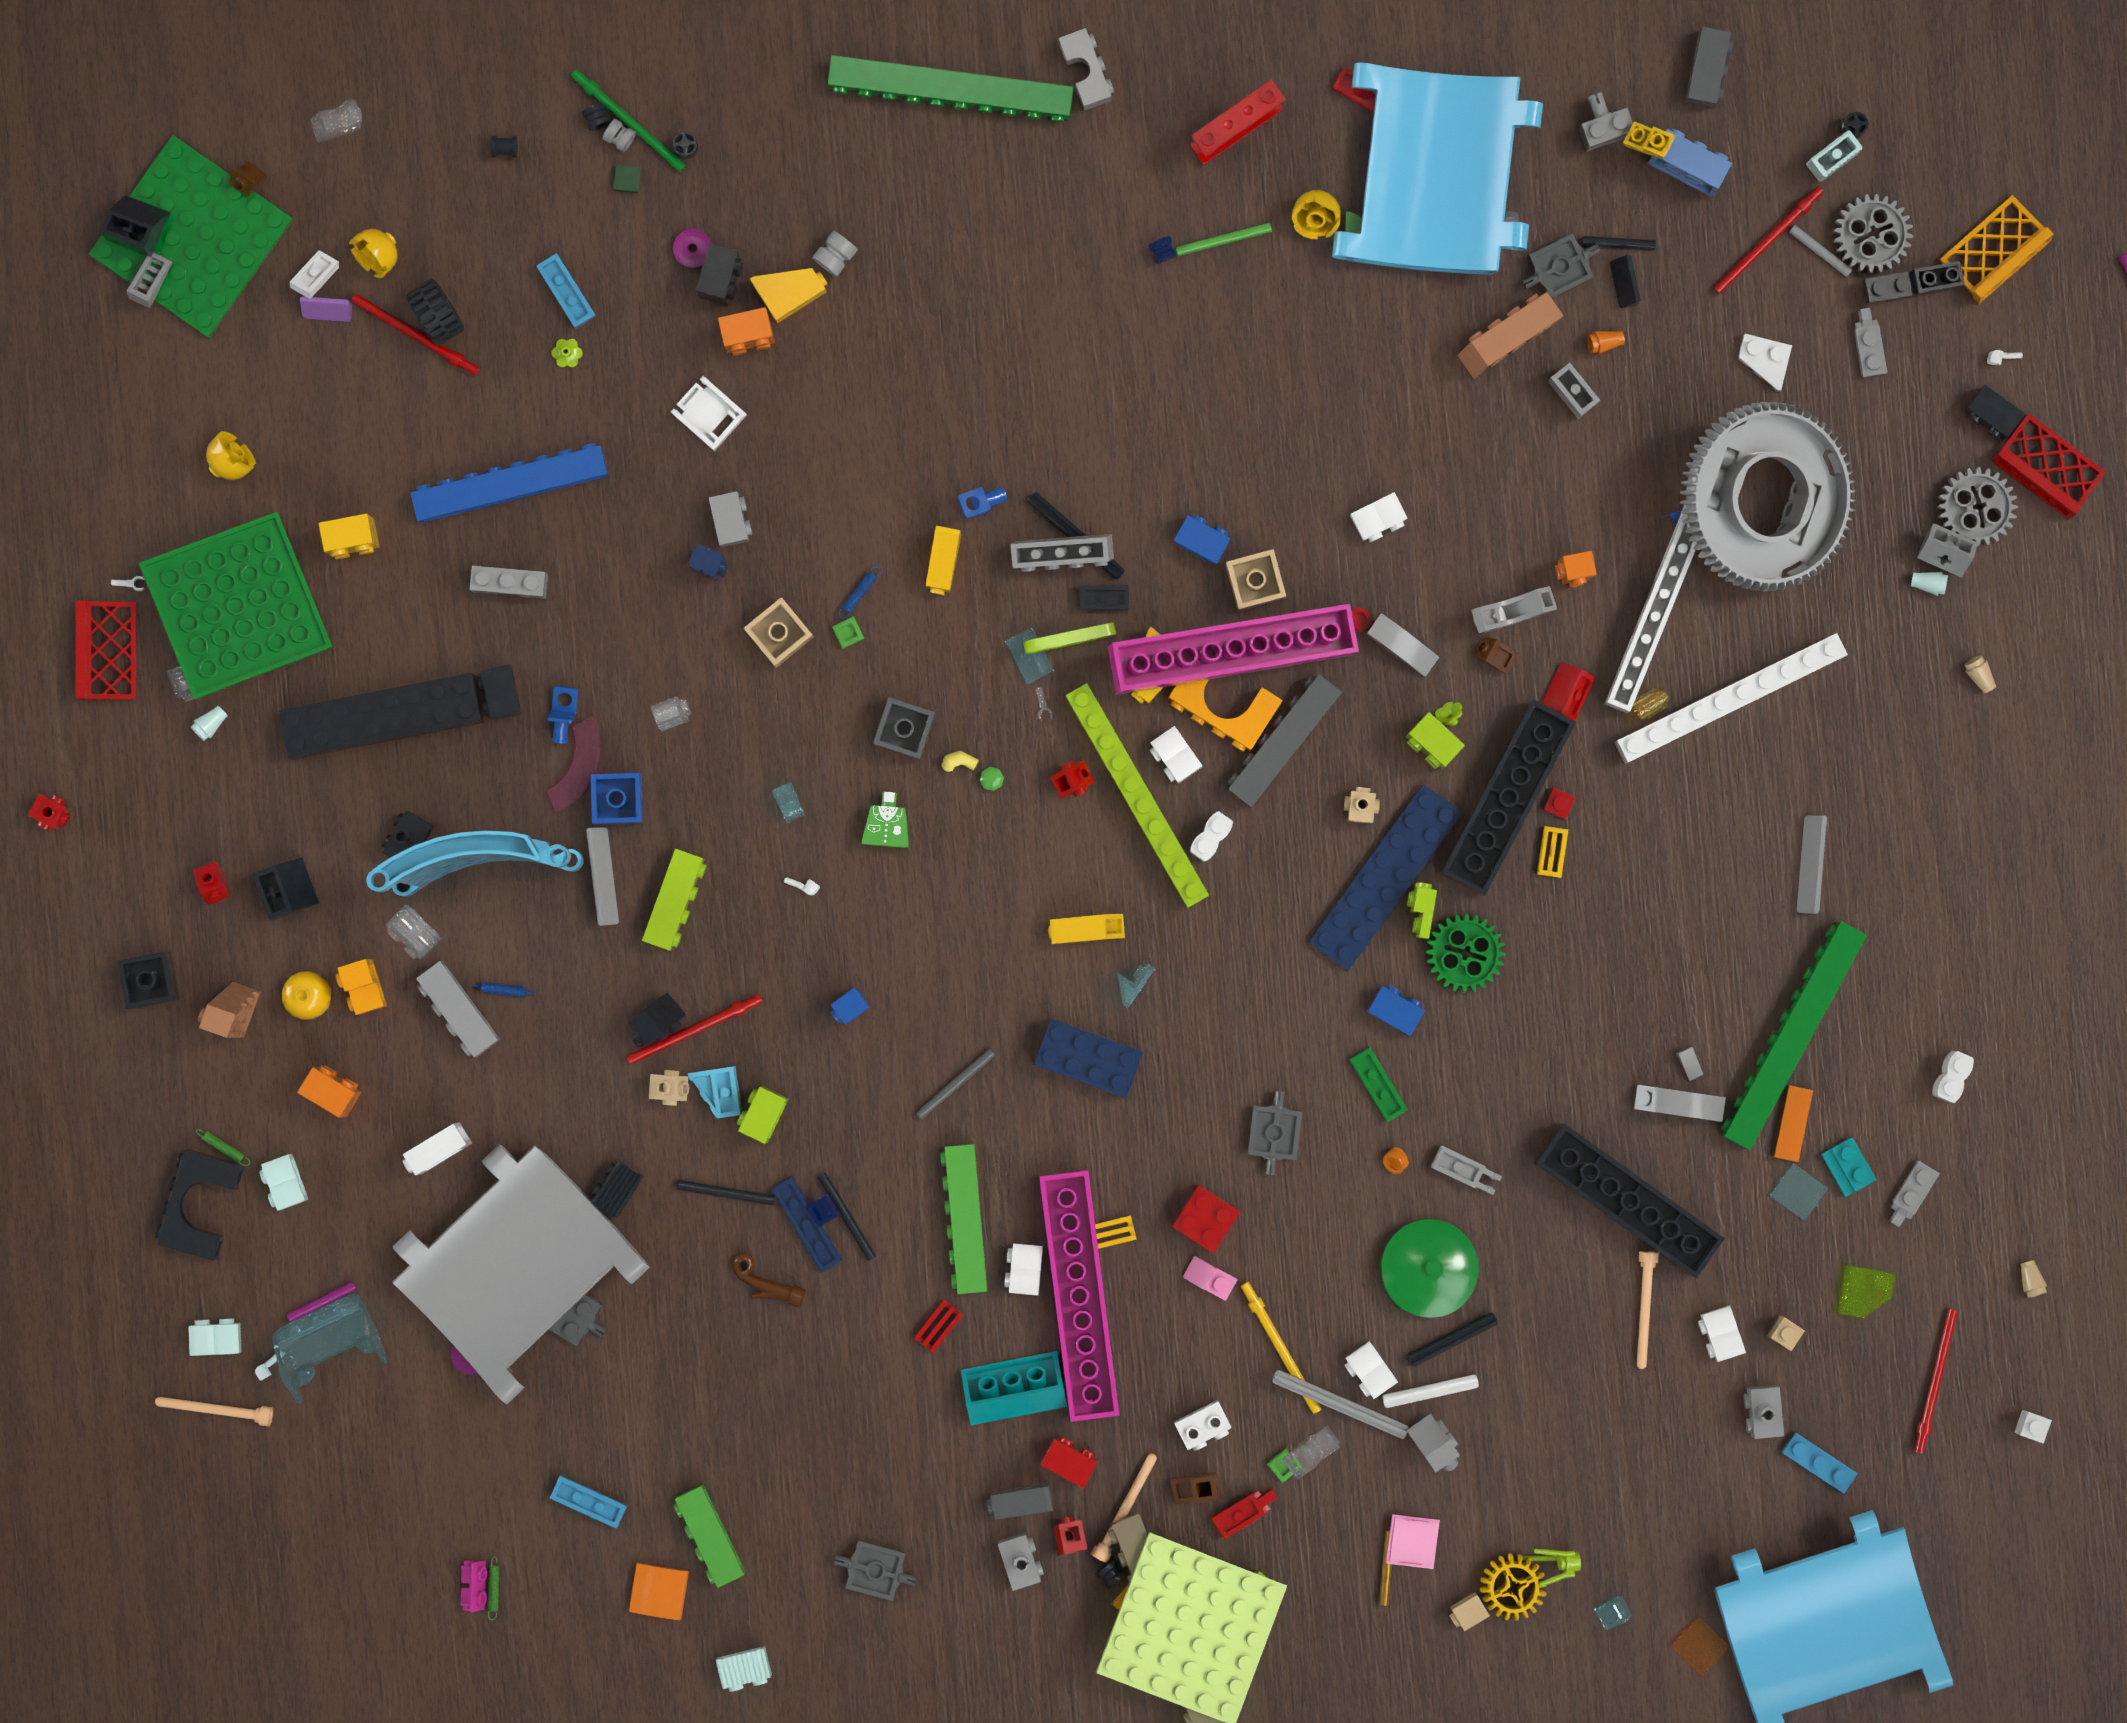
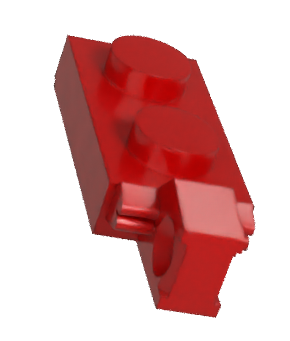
M1273 1488L1262 1495L1259 1490L1254 1493L1252 1492L1214 1515L1211 1519L1223 1539H1226L1264 1516L1270 1510L1268 1504L1278 1499V1496Z

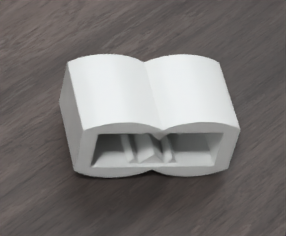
M1395 492L1350 514L1362 540L1368 539L1370 543L1383 537L1381 532L1389 528L1393 532L1405 526L1403 521L1408 519Z
M1175 726L1150 742L1153 746L1150 752L1157 762L1162 759L1167 767L1164 769V772L1171 782L1176 779L1179 784L1202 768V764Z
M1219 811L1213 814L1207 821L1204 832L1199 834L1193 841L1190 853L1203 862L1209 860L1216 852L1219 842L1230 832L1233 821Z
M1951 1051L1943 1061L1942 1074L1933 1085V1096L1949 1103H1955L1962 1095L1964 1080L1972 1071L1973 1057L1958 1051Z
M1013 1243V1248H1008L1007 1263H1011V1273H1006L1005 1287L1009 1288V1293L1039 1295L1043 1246Z
M1729 1305L1700 1314L1702 1320L1698 1321L1702 1335L1707 1334L1709 1344H1706V1348L1710 1358L1715 1357L1716 1362H1720L1746 1353Z
M1370 1341L1345 1357L1348 1361L1345 1367L1352 1377L1357 1374L1362 1383L1359 1384V1387L1366 1397L1371 1395L1375 1399L1398 1383Z

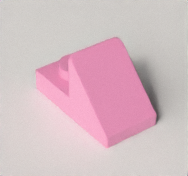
M1196 1256L1193 1257L1183 1275V1278L1225 1301L1238 1280Z

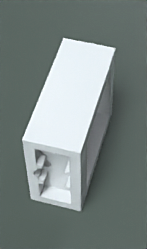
M460 1122L454 1123L404 1153L405 1160H403V1164L409 1173L413 1172L415 1175L423 1174L466 1148L472 1142Z

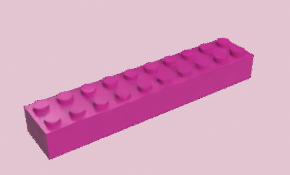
M1350 604L1114 642L1108 646L1116 695L1348 657L1359 652Z
M1088 1170L1042 1175L1039 1177L1070 1421L1120 1416Z

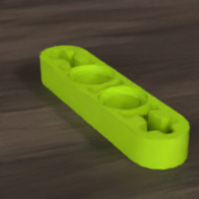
M1107 623L1023 642L1025 654H1033L1116 635L1114 623Z

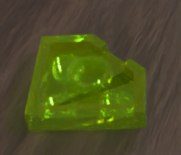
M1846 1265L1838 1313L1864 1318L1892 1298L1896 1274Z

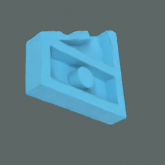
M735 1066L688 1073L689 1079L699 1089L700 1095L709 1104L716 1118L742 1114Z

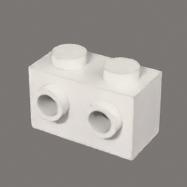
M1218 1400L1174 1421L1187 1450L1193 1448L1194 1451L1207 1445L1206 1441L1213 1437L1219 1440L1229 1434L1228 1430L1232 1428Z

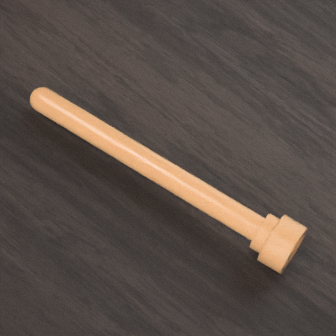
M1639 1251V1262H1641V1267H1643L1637 1367L1639 1369H1644L1647 1365L1653 1268L1656 1267L1659 1259V1253L1651 1251Z
M158 1397L155 1400V1404L158 1407L253 1419L260 1426L270 1427L273 1418V1407L267 1406L253 1410Z
M1151 1453L1147 1456L1113 1522L1127 1517L1157 1460L1155 1454ZM1108 1532L1102 1543L1099 1542L1097 1546H1094L1090 1553L1105 1563H1108L1112 1556L1110 1554L1112 1540Z

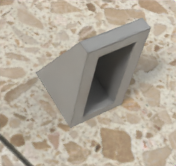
M1688 1047L1676 1053L1689 1081L1703 1075L1693 1047Z

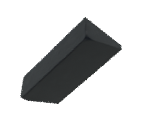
M1628 254L1610 262L1620 308L1636 306L1641 301L1632 257Z

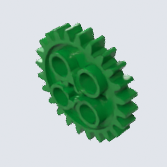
M1457 914L1454 917L1455 922L1452 923L1449 918H1446V927L1438 924L1440 932H1431L1435 940L1427 941L1433 947L1432 950L1425 951L1426 954L1432 955V958L1427 960L1426 963H1434L1430 973H1439L1435 979L1436 981L1445 979L1443 987H1447L1452 983L1453 991H1456L1461 986L1462 992L1466 993L1467 987L1470 986L1471 990L1476 992V984H1479L1484 989L1486 988L1485 980L1491 983L1494 982L1491 977L1492 973L1495 975L1500 974L1496 966H1504V963L1498 959L1506 955V953L1499 952V948L1505 944L1497 943L1496 940L1501 934H1492L1495 926L1487 928V919L1478 923V915H1475L1471 921L1468 914L1464 915L1463 920ZM1454 931H1459L1463 934L1464 939L1460 945H1455L1451 941V935ZM1478 938L1484 939L1487 943V948L1483 952H1478L1474 947V943ZM1448 945L1463 950L1467 946L1469 947L1468 952L1484 956L1486 961L1473 957H1466L1463 960L1462 954L1445 950L1444 947ZM1448 954L1455 956L1457 960L1453 968H1447L1444 965V958ZM1472 961L1477 962L1480 966V971L1475 976L1469 974L1467 970L1468 964Z

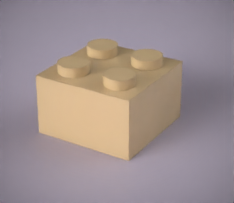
M1274 549L1226 562L1225 566L1238 611L1286 598Z
M782 597L744 627L745 631L776 668L814 638Z

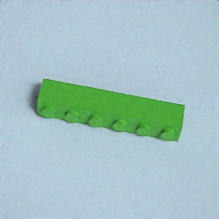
M975 1145L945 1146V1152H940L941 1165L947 1168V1176H943L944 1191H949V1201H945L946 1216L951 1215V1225H947L948 1240H953L954 1249L949 1250L950 1264H955L956 1274H951L952 1289H957L958 1294L987 1292Z

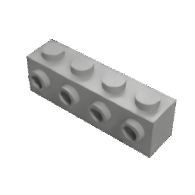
M1112 534L1015 541L1011 544L1013 568H1021L1022 572L1034 571L1036 567L1045 566V570L1059 569V565L1069 564V568L1084 567L1083 563H1093V566L1108 565L1107 562L1114 559Z
M439 961L416 978L419 982L417 988L424 997L429 996L434 1002L431 1007L439 1017L443 1015L448 1021L446 1027L454 1037L458 1035L463 1043L460 1046L467 1056L472 1054L474 1058L478 1057L500 1041V1038L443 961Z

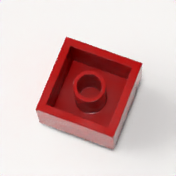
M1198 1184L1173 1222L1172 1227L1214 1254L1240 1214V1211Z

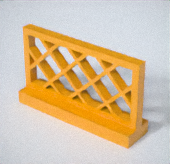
M2012 195L1940 259V262L1942 264L1950 263L1948 260L1953 255H1965L1964 267H1961L1962 271H1964V287L1973 295L1972 298L1980 304L2051 242L2054 233L2048 227L2044 228ZM2012 204L2019 211L2018 219L2004 218V210ZM1989 223H2001L2000 235L1986 234V226ZM2004 223H2018V235H2003ZM2021 224H2032L2037 231L2032 236H2022ZM1971 239H1983L1982 251L1968 250V242ZM1986 239H2000V251H1985ZM2003 240H2018L2017 249L2014 252H2003ZM1968 255H1982V267H1967ZM1985 256H1999V265L1996 268H1985ZM2003 256H2008L2004 261H2002ZM1967 272H1981V281L1973 286L1967 280ZM1984 272H1990L1987 276L1984 277Z

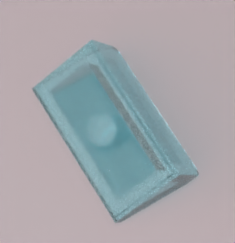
M1033 629L1025 630L1006 641L1027 685L1053 672V668L1044 651L1025 654L1023 642L1037 638Z

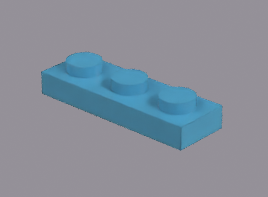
M557 253L536 266L575 329L596 317Z
M1796 1432L1793 1433L1782 1450L1783 1454L1842 1493L1846 1492L1857 1475L1855 1471Z
M562 1475L559 1476L550 1496V1499L616 1529L628 1506Z

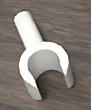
M1995 350L1988 354L1987 363L2000 366L2002 359H2019L2023 355L2022 352L2007 353Z
M136 576L132 580L112 579L111 585L133 587L135 591L140 592L145 588H136L134 583L136 580L145 579L141 576Z
M788 877L784 880V883L797 887L810 896L815 895L820 888L819 885L810 879L805 885Z
M280 1350L268 1361L256 1368L255 1374L260 1381L272 1375L268 1367L272 1366L283 1355Z

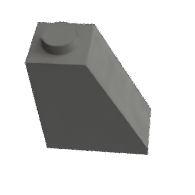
M1048 1482L990 1493L991 1499L987 1500L989 1515L994 1514L995 1520L1053 1511Z

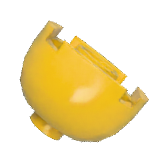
M1311 190L1304 193L1297 199L1292 210L1295 230L1303 237L1309 239H1318V236L1325 235V238H1328L1337 231L1340 225L1341 216L1338 202L1331 194L1322 190Z
M366 229L358 233L349 242V245H354L351 251L356 260L367 272L370 268L376 272L374 275L376 278L384 277L396 264V241L388 232L384 233L377 229Z
M221 431L207 447L206 457L209 470L216 477H222L227 480L241 479L254 468L253 466L256 464V461L244 443L240 447L235 442L237 437L225 431Z
M311 971L298 972L292 975L285 982L281 992L285 1009L293 1017L302 1020L315 1019L321 1016L330 1005L331 988L327 980L320 974Z

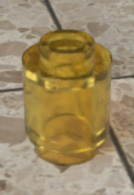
M1653 687L1637 697L1632 708L1640 720L1650 719L1668 707L1667 701H1669V697L1663 688L1658 690L1657 687Z

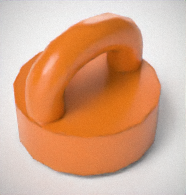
M1393 1147L1383 1157V1164L1386 1169L1394 1174L1402 1173L1409 1163L1405 1152L1398 1147Z

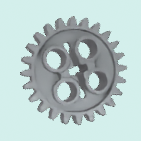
M1867 194L1864 196L1863 202L1857 197L1854 200L1855 206L1848 203L1846 205L1848 212L1842 210L1839 213L1843 219L1835 221V224L1840 226V228L1833 230L1834 234L1839 235L1833 243L1841 244V247L1836 252L1844 251L1845 255L1842 261L1850 259V268L1858 264V272L1867 267L1868 274H1871L1874 268H1876L1879 274L1883 271V266L1889 271L1892 269L1891 262L1898 265L1900 263L1898 256L1902 258L1907 256L1903 249H1909L1912 246L1906 242V240L1913 238L1912 234L1907 233L1913 225L1905 224L1910 216L1902 217L1901 213L1904 207L1897 210L1895 208L1896 200L1888 204V196L1879 201L1878 194H1875L1872 200H1870ZM1876 212L1881 213L1884 216V223L1875 222L1873 214ZM1852 223H1858L1862 226L1861 234H1856L1852 231ZM1888 224L1893 225L1892 228L1880 232L1876 237L1871 236L1863 242L1854 244V240L1866 236L1870 231L1875 232ZM1884 235H1892L1895 239V244H1886ZM1863 245L1871 246L1873 249L1871 256H1867L1862 252Z
M1980 467L1975 469L1974 474L1968 468L1965 470V476L1958 472L1956 474L1957 480L1950 478L1948 481L1951 487L1946 485L1942 487L1947 494L1938 496L1940 500L1944 501V504L1937 506L1938 509L1944 510V513L1938 516L1940 519H1946L1942 527L1949 526L1951 528L1950 531L1978 542L1977 547L1980 545L1981 540L1987 546L1990 544V538L1994 542L1999 541L1997 534L2003 537L2006 536L2007 533L2004 527L2008 529L2013 527L2008 520L2017 518L2011 511L2018 508V506L2011 504V501L2017 498V496L2009 495L2013 487L2005 488L2004 486L2007 479L1999 481L1998 472L1990 476L1989 468L1982 474ZM1971 486L1975 488V497L1971 491ZM1983 486L1991 490L1992 495L1988 499L1984 498L1981 494ZM1959 492L1967 495V504H1961L1958 501L1957 495ZM1976 503L1977 505H1982V509L1979 511L1977 509L1974 510L1973 505ZM1989 510L1997 513L1998 518L1996 522H1991L1987 518ZM1965 516L1973 518L1974 526L1972 528L1964 525L1963 519ZM1980 517L1984 524V528L1980 527Z

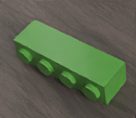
M704 1484L675 1498L676 1504H673L679 1518L684 1517L687 1526L684 1529L689 1539H694L698 1546L695 1552L700 1562L705 1561L709 1569L706 1571V1575L710 1583H715L717 1588L745 1575L746 1571Z

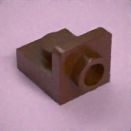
M247 161L241 168L235 167L233 169L229 184L237 191L250 197L266 181L267 174Z
M1485 637L1477 647L1475 658L1486 662L1504 674H1508L1519 653L1497 639Z

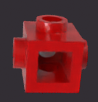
M1070 761L1060 766L1062 771L1050 777L1061 799L1071 794L1074 797H1078L1088 792L1087 786L1095 783L1085 761L1077 764L1074 761Z
M39 794L28 816L38 820L37 825L47 831H50L52 828L59 830L61 826L64 827L70 818L68 813L70 808L64 805L66 802L64 799L54 794L51 798L44 794Z

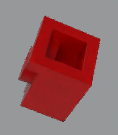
M1073 1517L1058 1520L1059 1524L1053 1526L1058 1549L1057 1556L1086 1550L1087 1544L1082 1520L1073 1521ZM1065 1532L1070 1534L1069 1541L1066 1540Z

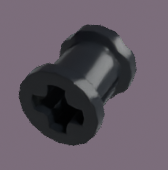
M492 136V157L512 155L513 158H517V136H512V138Z

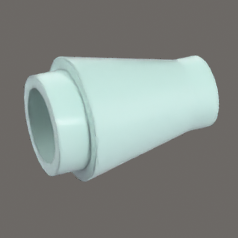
M1913 572L1911 587L1919 588L1936 596L1938 594L1945 595L1948 575H1942V572Z
M217 706L194 720L191 728L205 741L207 738L211 739L228 716Z

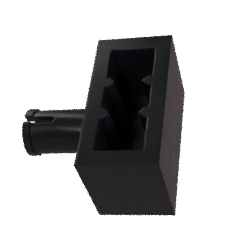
M406 810L404 814L400 813L394 822L396 829L392 835L388 834L382 843L384 848L382 853L391 858L414 845L426 842L434 825Z
M668 992L642 1010L629 1023L636 1031L631 1037L633 1043L638 1047H643L645 1044L650 1045L655 1040L660 1043L682 1025L679 1021L686 1013Z

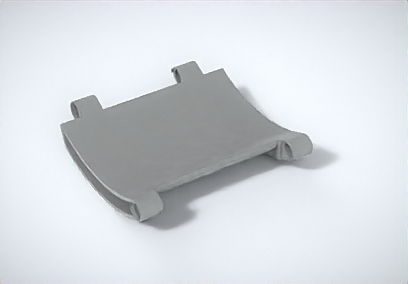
M501 1144L494 1148L482 1160V1163L499 1180L429 1247L423 1244L412 1233L411 1229L392 1246L397 1254L409 1264L392 1283L446 1336L505 1404H508L525 1388L513 1376L510 1366L615 1266L620 1274L629 1283L633 1284L650 1268L638 1251L605 1214L592 1203L591 1199L544 1151L535 1145L518 1162Z

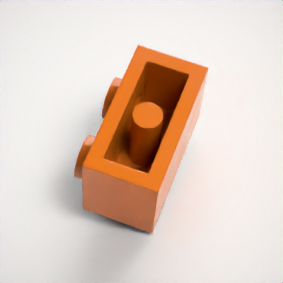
M1592 551L1563 556L1558 561V565L1555 566L1557 579H1562V584H1569L1570 588L1582 586L1584 583H1587L1586 580H1590L1597 575Z

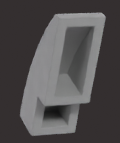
M1382 613L1366 634L1386 648L1385 650L1424 677H1426L1439 658L1419 640Z

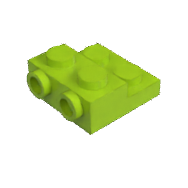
M1420 882L1415 884L1414 891L1409 892L1407 906L1411 907L1410 912L1419 914V917L1414 918L1412 932L1416 933V938L1429 939L1437 890H1433L1431 884Z

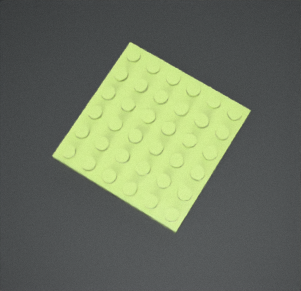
M1149 1532L1096 1673L1225 1723H1236L1287 1585Z

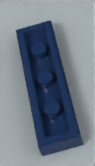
M793 1176L771 1189L820 1272L822 1273L842 1261L841 1256Z

